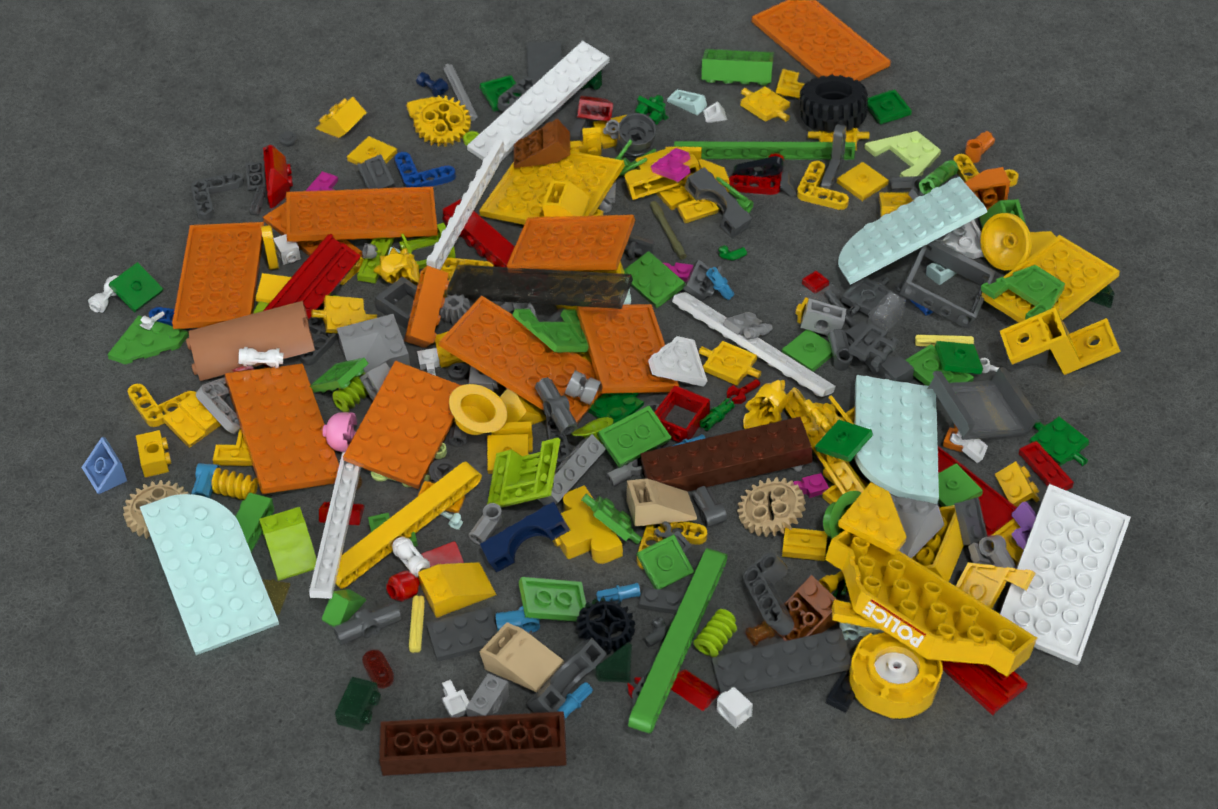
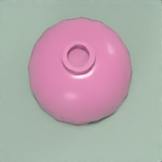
M342 412L334 414L328 420L327 425H324L323 437H326L327 443L335 451L346 452L356 433L353 426L357 425L355 413Z

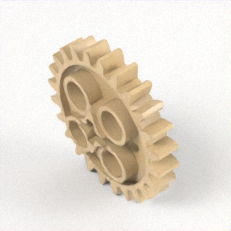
M778 477L773 482H771L770 478H767L766 483L760 480L759 486L752 484L753 490H745L747 496H741L742 502L738 503L740 509L737 512L744 528L749 529L751 534L756 532L757 536H760L763 532L765 537L770 532H772L773 536H776L777 531L784 534V528L791 530L790 524H798L797 518H802L801 512L806 510L804 507L806 501L798 484L794 485L792 480L787 483L786 478L779 482ZM769 494H771L772 503H770ZM772 510H773V513H774V520H772V515H771V511H772Z
M160 480L158 485H155L152 481L149 487L143 484V490L136 488V495L130 494L131 500L125 501L127 506L123 507L125 512L123 515L127 526L131 528L132 532H137L138 536L144 533L146 539L150 536L140 507L169 496L189 494L185 492L184 487L179 488L178 483L172 486L171 482L168 481L164 485L162 480Z

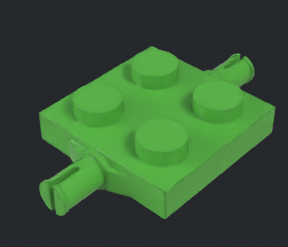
M587 493L583 496L581 501L591 507L593 516L625 541L630 538L633 542L639 544L642 537L633 531L632 521L627 513L624 511L619 512L614 508L615 505L607 498L603 499L598 496L594 500Z

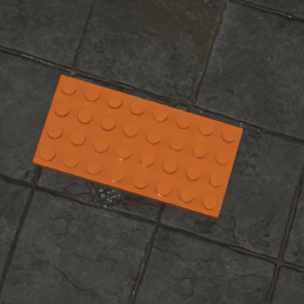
M786 0L752 16L753 24L817 78L820 76L843 75L844 77H851L854 80L861 81L890 66L888 58L816 0Z
M433 187L286 192L287 242L324 240L330 233L336 240L401 237V234L409 238L415 236H438Z
M264 222L190 225L172 321L173 329L202 328L253 314L263 243L261 226H264Z
M482 295L439 342L441 348L543 411V401L535 389V385L541 379L548 377L553 381L560 395L567 397L570 412L577 424L602 394L600 388H598L591 405L580 401V397L573 398L566 395V388L575 370L585 374L587 379L592 377L597 380L592 363L574 352H554L514 318L513 314Z
M303 364L225 373V381L261 493L267 494L335 484L339 463L334 449L329 446L326 437H323V427L325 424L312 388L309 387L310 382Z

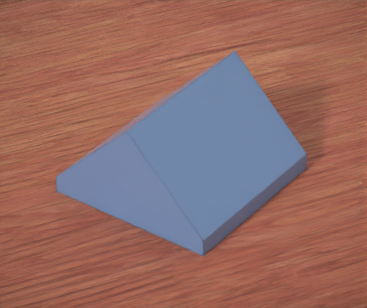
M101 437L82 466L97 494L127 481L122 463L107 439Z

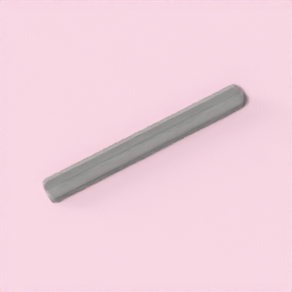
M446 64L443 70L458 101L460 100V105H466L465 110H469L471 121L474 122L477 114L453 65Z

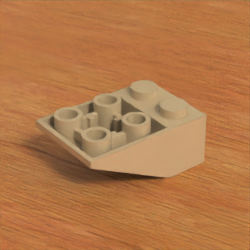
M648 478L627 481L626 501L635 526L661 524L664 521L670 523L697 520L687 491Z
M507 622L480 651L485 670L535 692H538L564 662L563 659L524 629Z

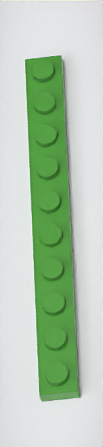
M674 141V147H701V159H763L777 153L782 155L784 159L831 160L833 142ZM846 142L844 160H854L855 142Z

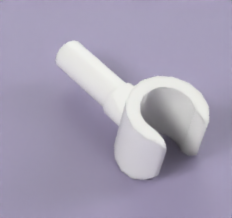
M162 311L151 318L144 315L141 318L142 324L140 326L150 330L154 322L163 317L165 313Z
M987 358L980 359L983 366L982 373H988L989 371L997 372L1000 368L990 365V361Z

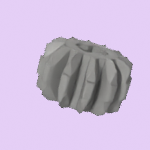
M455 293L454 296H450L448 294L443 307L439 311L441 320H444L446 324L452 322L454 326L470 309V302L464 295L457 296Z

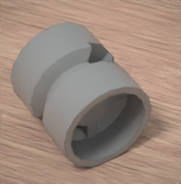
M575 370L565 394L573 398L580 397V401L591 405L601 381L592 377L587 379L585 374Z

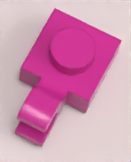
M821 473L803 477L802 482H793L794 485L798 484L803 495L807 494L809 498L822 495L824 491L829 489Z

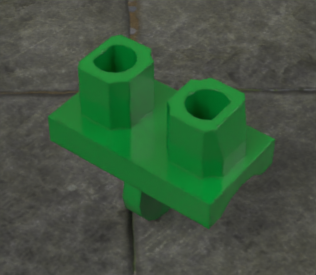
M656 95L654 98L650 97L649 100L642 96L637 98L638 106L635 109V113L644 115L648 112L651 113L648 117L653 120L655 125L662 119L666 121L669 118L665 114L666 104L663 103L661 95Z

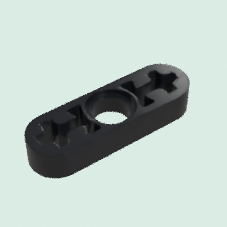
M772 156L735 165L733 175L756 177L777 175L783 171L784 161L778 156ZM761 167L763 170L756 171L754 170V168Z

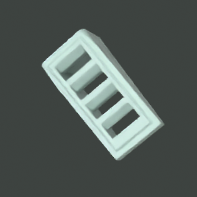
M677 89L667 99L669 103L695 115H698L707 107L704 95Z
M936 262L929 264L926 269V276L938 285H941L957 273L948 268L944 269V266Z

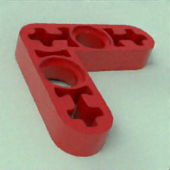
M776 153V154H771V155L769 156V157L778 156V157L782 158L783 161H784V157H783L782 155H780V154H777V153ZM783 171L777 176L768 177L733 175L729 177V185L742 193L775 195L780 192ZM750 184H757L758 186L752 187Z

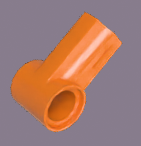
M986 131L975 139L967 141L965 155L969 156L973 163L979 162L981 155L994 144L995 138L992 136V133Z

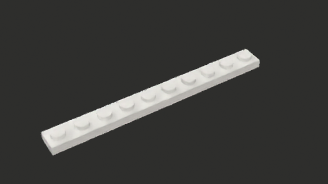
M497 139L494 145L490 147L489 154L483 159L482 166L477 170L474 180L470 182L468 191L463 194L460 205L456 206L453 217H450L448 221V226L442 231L440 240L435 243L432 254L427 257L426 264L440 270L505 155L503 140Z
M687 292L674 295L672 302L678 305L681 310L687 311L695 319L705 322L709 328L716 329L725 338L736 342L739 347L756 354L758 358L766 361L769 366L779 369L785 376L796 380L799 385L812 390L815 395L824 397L834 392L835 385L760 338H746L743 333L737 335L723 326L727 317Z
M342 452L309 590L310 598H332L361 471V467L343 460L345 452Z

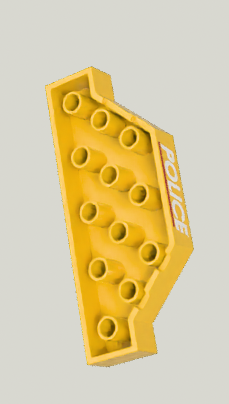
M846 530L831 539L825 560L843 571L854 612L879 627L882 631L887 632L899 640V642L907 645L919 655L933 660L987 664L1007 677L1030 658L1037 640L1036 636L904 553L898 551L896 555H893Z

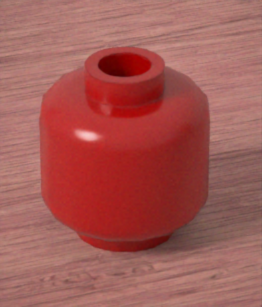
M404 570L389 578L386 585L387 593L392 599L402 602L417 595L420 582L418 577H415L410 571Z

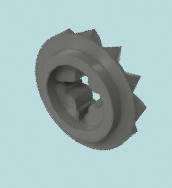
M448 459L434 461L428 472L430 474V481H439L443 478L441 477L442 473L447 470L449 473L458 465Z

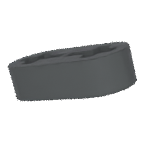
M577 118L571 131L570 141H581L583 139L582 128H588V118Z

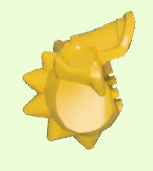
M392 248L389 255L380 256V265L374 268L375 273L381 275L382 279L391 284L403 276L417 286L420 277L419 265L414 259L415 255L408 253L407 248L401 250L400 253L395 248Z
M785 380L764 384L755 397L746 403L745 407L750 412L744 416V429L782 420L781 413L785 408L788 397L784 391Z

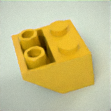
M354 97L348 100L344 98L338 104L331 107L328 114L319 119L320 124L316 129L340 138L367 112Z
M551 180L542 203L544 217L584 216L590 202V196L570 181Z

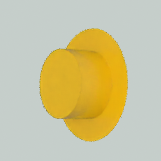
M466 384L457 387L450 395L449 407L457 426L462 431L471 435H481L497 431L505 424L507 419L505 404L492 390L480 385Z

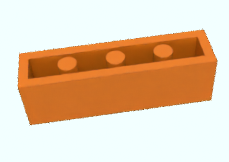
M428 265L421 271L404 338L405 342L422 348H426L431 343H434L436 339L435 327L438 326L441 319L439 311L445 302L443 294L449 285V280H447L449 273Z

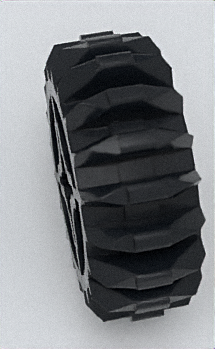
M603 596L600 602L595 598L592 603L587 602L585 607L580 610V615L576 620L578 623L576 631L579 632V639H584L585 641L593 638L607 655L611 651L617 654L620 649L624 650L627 644L631 643L632 636L635 633V621L632 620L633 613H627L628 606L622 608L621 601L616 604L613 602V597L606 601ZM601 614L600 618L589 620L593 616ZM622 631L620 635L611 638L612 634Z

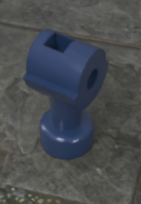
M425 72L420 73L416 79V83L419 86H428L432 89L434 97L441 96L449 89L448 84L442 78L433 81Z

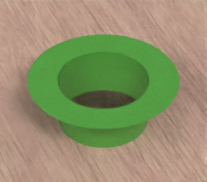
M846 492L837 502L828 506L823 518V527L829 538L833 539L844 531V529L838 527L839 520L860 496L861 492Z

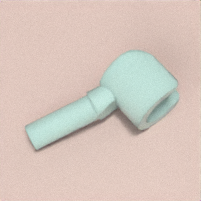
M443 511L440 514L450 520L449 526L458 530L463 524L459 513L452 515Z

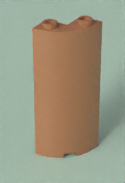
M303 301L190 330L189 338L186 339L188 349L192 350L194 359L192 369L194 375L199 376L200 381L233 372L232 369L243 366V364H239V348H253L258 352H267L270 349L276 350V348H280V352L283 353V359L315 351ZM257 363L253 365V367L263 365L266 363Z

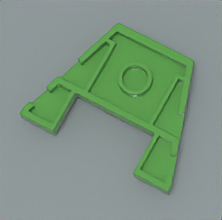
M1033 265L1014 272L1013 276L1008 278L1000 277L992 284L984 283L981 285V291L995 299L1009 289L1036 306L1026 313V320L1052 309L1064 291L1065 283L1040 267Z
M530 309L514 310L513 317L554 352L577 353L588 351L589 345L581 328L576 309H563L560 316L565 322H539Z

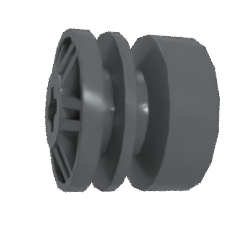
M633 113L625 116L620 121L617 139L618 152L620 153L628 141L632 140L631 145L622 157L634 161L636 158L654 149L656 126L653 120L644 114Z

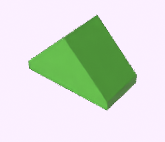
M350 589L334 591L332 598L328 601L322 621L332 627L348 621L366 602V598Z

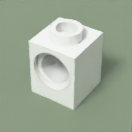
M287 234L273 238L276 252L283 265L301 259L297 243L293 241L287 242Z
M733 687L718 697L717 712L736 729L752 716L753 704Z

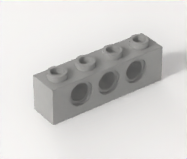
M593 434L583 439L556 468L551 496L538 499L544 506L553 501L555 504L558 503L605 451L606 448Z

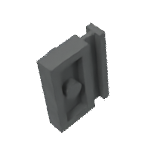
M381 154L365 160L362 164H357L368 189L395 187V183Z
M979 497L954 503L963 545L976 543L982 538L987 537Z

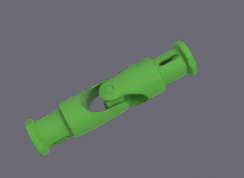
M954 160L945 161L944 164L940 165L919 182L920 191L923 194H927L932 189L940 187L958 172L959 167Z

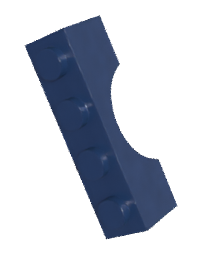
M553 501L535 513L524 517L516 524L507 527L497 535L488 538L480 546L495 572H498L515 563L516 551L525 540L534 536H544L553 541L570 531Z

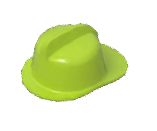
M609 417L595 419L571 434L573 436H583L584 438L593 434L603 445L597 434L599 431L612 425L613 419Z

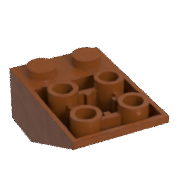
M558 119L548 122L542 128L533 131L530 135L514 143L515 168L554 164L570 155V132Z
M811 575L784 603L794 621L793 630L784 636L779 633L777 634L784 641L823 633L838 622L832 620V604L837 599Z

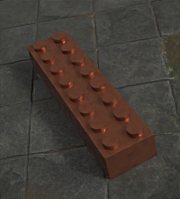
M801 417L640 453L645 479L648 478L687 492L697 490L702 486L710 487L812 463V446Z
M564 711L381 721L379 761L382 776L566 766Z

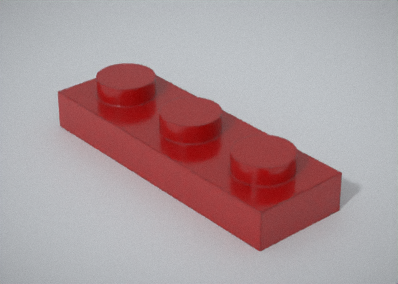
M1037 441L1019 449V455L1047 486L1051 484L1066 491L1073 488L1074 482Z

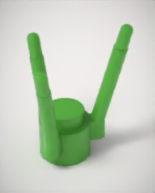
M629 140L619 155L614 158L624 160L625 167L619 174L620 177L647 161V158H644L638 162L634 160L630 163L627 158L621 159L631 145L632 140ZM652 149L651 151L647 152L642 156L656 152V149Z
M716 177V180L729 189V193L736 198L738 204L749 213L753 208L754 202L743 196L721 178Z

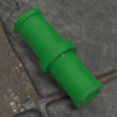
M725 398L721 404L713 407L710 413L700 420L701 428L705 427L704 430L709 431L717 422L724 420L725 415L735 408L733 401Z

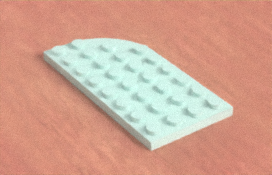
M960 177L953 178L948 183L932 189L931 192L924 196L915 198L914 201L907 205L900 206L890 214L883 215L875 222L866 224L843 247L838 259L839 268L851 285L987 213V209Z
M857 375L855 380L854 424L871 429L873 432V436L854 456L859 469L872 483L889 491L892 495L937 504L939 500L935 392L933 389H927L929 386Z
M192 494L173 495L140 507L195 655L279 625L240 524L230 510L210 498Z

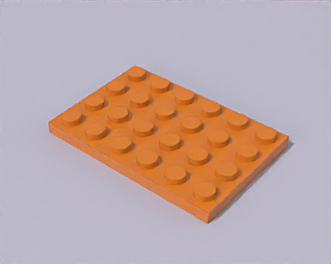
M634 215L527 217L507 264L508 271L617 270L634 226L635 217Z
M652 304L577 305L576 312L589 345L588 351L598 381H601L599 386L601 393L670 392L674 385L679 387L678 381L652 375L648 360L654 353L659 352L665 346Z
M395 361L343 455V460L419 489L455 420L449 407L450 395L457 387L462 385Z

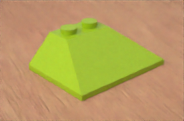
M554 438L542 441L540 452L521 456L512 449L496 453L487 504L496 503L502 508L551 496L560 439Z

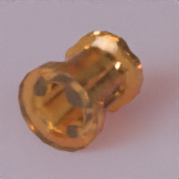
M765 620L758 626L746 628L747 638L753 646H757L758 642L766 638L771 639L775 636L773 628Z

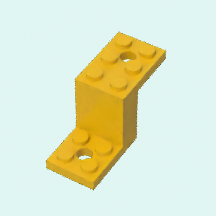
M1056 307L1000 330L1012 365L1050 349L1064 375L1121 352L1107 318L1069 334ZM1024 337H1029L1026 342H1020ZM1100 340L1098 344L1090 345L1092 341Z

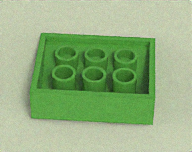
M705 49L702 59V80L708 83H715L716 80H721L727 84H731L733 81H740V84L757 82L758 85H768L772 81L774 52Z

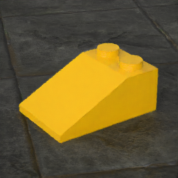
M480 562L438 564L418 572L420 587L436 618L496 595Z

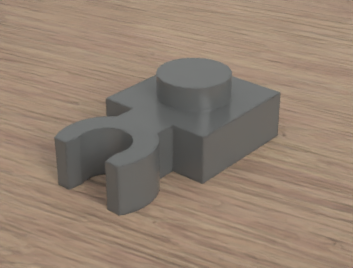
M666 521L662 523L663 527H665L664 533L660 532L658 528L654 530V534L663 539L674 534L684 552L692 546L679 530L672 533L671 526Z

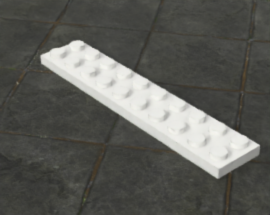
M582 41L469 143L467 150L483 160L489 154V149L494 145L497 139L503 140L505 149L504 159L514 150V143L535 131L608 64L609 57Z

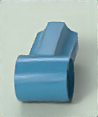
M198 463L192 495L211 497L213 491L211 485L212 477L216 468H221L220 465Z
M523 606L516 611L495 613L498 631L506 622L522 628L530 633L529 631L536 632L540 629L538 618H525Z

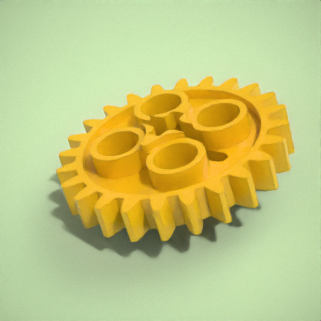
M438 96L437 100L431 97V102L425 99L424 105L419 104V109H416V114H414L415 132L419 133V138L424 137V142L430 140V145H433L435 142L437 147L441 143L445 147H447V143L454 145V141L460 142V138H463L469 132V128H471L469 110H465L466 105L460 106V100L454 102V97L450 100H447V96L444 99Z

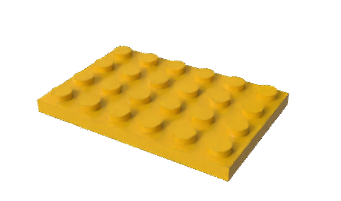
M1059 235L1030 256L1025 262L1006 274L1004 278L1013 276L1014 272L1036 265L1064 282L1065 289L1054 305L1063 320L1118 278L1120 271ZM1009 289L995 299L983 292L981 295L984 301L1017 322L1024 321L1026 313L1036 307Z

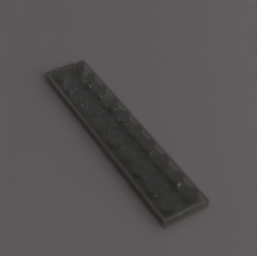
M457 265L445 295L446 297L448 294L454 296L456 293L457 296L464 295L468 300H478L482 295L490 301L622 309L633 278L631 274Z

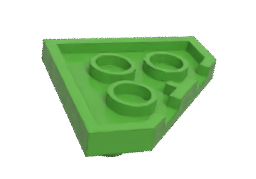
M138 316L107 355L110 360L128 364L132 363V360L142 357L145 359L159 355V352L170 349L173 351L179 349L189 336L188 331L173 329V326L158 321L154 322L150 330H147L140 326L142 324V316Z

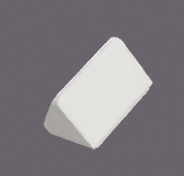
M719 102L703 110L707 123L727 120L724 108Z

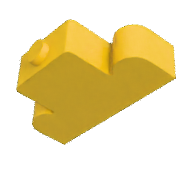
M669 148L636 158V162L647 158V161L637 166L638 170H631L625 174L628 192L632 200L685 184L690 175L700 170L697 159L693 154L689 153L690 159L684 165L690 167L691 173L677 182L653 173L651 165L671 152Z
M584 485L567 492L563 496L564 512L561 514L570 531L554 539V545L561 548L567 559H572L588 551H591L592 559L599 564L608 563L622 557L623 546L616 533L593 516L591 507L581 501L586 493L592 497L586 486Z

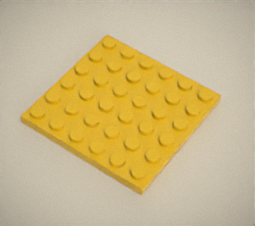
M570 151L568 157L554 164L515 168L513 162L479 210L480 216L523 225L527 217H544L542 203L551 180L570 181L590 196V202L584 216H593L625 167L624 160Z

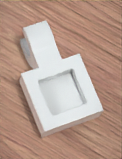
M437 348L417 351L420 369H427V373L436 376L435 367H440Z
M958 431L957 435L952 434L950 441L953 444L964 446L962 451L976 463L983 460L988 447L980 439L962 440L960 431Z
M451 680L443 682V691L446 697L442 698V701L450 718L466 715V707L469 700L464 691L456 692Z

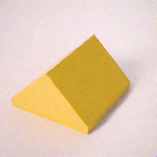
M262 273L256 301L270 303L291 277Z
M508 388L500 396L507 410L506 422L532 421V425L546 420V416L540 408Z

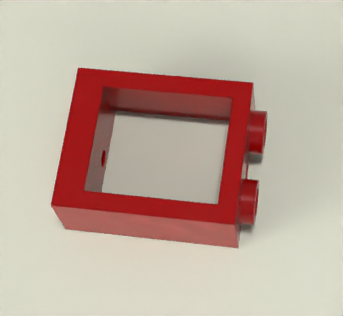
M674 385L654 413L671 438L676 442H682L683 439L689 440L693 437L700 427V420L710 413V399ZM675 405L696 413L686 429L665 420Z

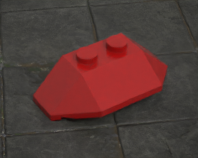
M268 145L263 148L269 206L274 208L286 198V192H290L293 180L292 175L289 176L292 174L291 164H287L286 157L273 145Z

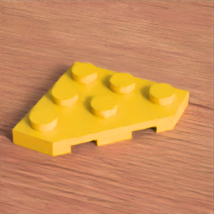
M871 482L838 523V527L893 555L897 554L907 537L890 492Z

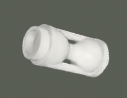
M113 275L106 280L103 293H97L90 297L88 303L91 310L101 313L106 310L109 302L108 298L117 295L108 286L112 280L118 277L117 275Z
M244 347V349L239 348V364L247 367V365L253 366L257 363H266L270 367L276 366V368H279V364H283V353L280 352V348H276V350L270 349L267 352H258L248 347Z
M399 537L393 542V553L401 559L415 577H419V571L430 568L429 561L419 553L410 539Z

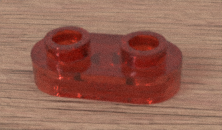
M379 650L366 652L362 659L363 666L373 685L380 689L391 686L394 682V674L384 654Z

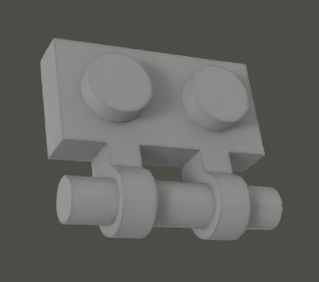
M751 312L726 318L723 326L737 335L743 333L746 338L751 339L757 338L759 335H766L773 328L771 324L762 323V320L758 319Z

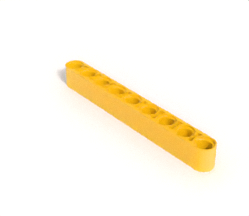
M466 461L459 464L341 556L335 584L341 589L349 586L393 551L392 544L397 538L406 537L409 539L412 532L417 533L476 487L481 481L482 475Z

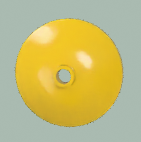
M1011 213L996 214L985 223L981 232L982 252L992 266L1000 270H1013L1028 259L1032 246L1031 234L1025 222L1018 216Z

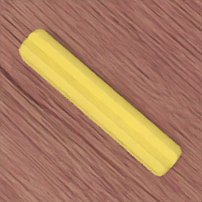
M916 335L915 337L916 346L927 347L932 344L935 347L936 341L974 344L973 336Z
M415 595L412 601L409 651L411 653H419L421 651L425 600L422 595Z

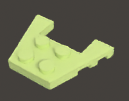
M918 131L868 142L864 147L874 157L887 150H891L911 166L901 172L900 177L922 176L925 169L930 167L941 153L937 146Z

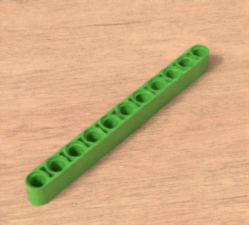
M706 548L634 705L628 727L649 734L652 733L724 570L722 567L726 565L728 554Z

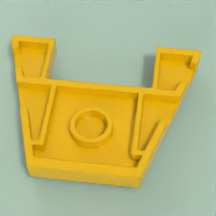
M968 562L956 587L993 609L1006 582H1010L1027 591L1036 573L1027 569L1003 568Z

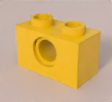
M160 430L136 435L144 477L169 472L168 464H172L169 452L165 453V450L169 449L166 437L162 438Z

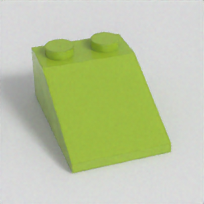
M300 507L259 519L278 581L315 569L317 558Z

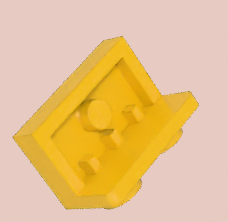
M1015 461L995 473L1008 501L1014 506L1018 507L1022 502L1028 501L1031 498L1035 502L1040 501L1037 495L1039 490L1033 481H1029L1028 478L1031 475L1025 466L1021 467Z

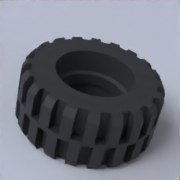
M843 75L820 76L806 82L800 90V118L811 129L833 133L836 125L840 124L847 127L846 131H850L853 128L859 127L867 117L868 91L860 81L854 80L851 77L847 78Z

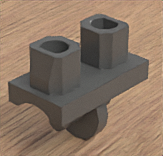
M630 234L624 253L628 254L631 258L635 256L640 258L648 251L653 254L655 242L651 239H643L637 237V235Z

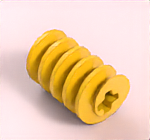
M216 468L211 485L215 494L229 495L231 498L236 497L237 499L245 500L249 493L256 494L258 480L254 478L252 481L251 475H247L244 479L243 473H239L237 476L235 471H232L229 475L227 469L222 472L221 468Z

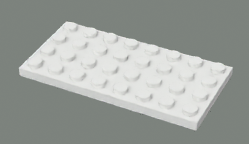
M1049 484L1017 569L1031 570L1036 574L1027 591L1011 583L1000 614L1036 636L1035 648L1078 665L1131 517Z

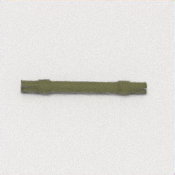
M652 201L650 207L670 240L673 250L679 259H686L687 255L684 252L683 246L676 238L664 216V212L657 201Z

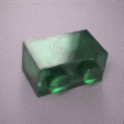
M351 677L335 711L337 725L363 731L365 725L369 724L372 719L374 705L377 706L380 702L381 693L378 691L376 682Z

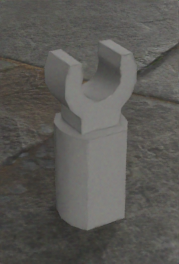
M637 459L628 463V465L607 473V480L614 487L631 478L632 475L642 474L643 466L635 467L637 466Z

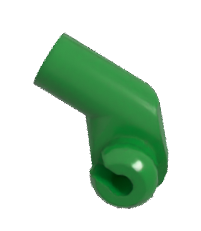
M725 245L718 248V255L722 259L735 261L747 256V251L744 247L734 251H729L728 246Z

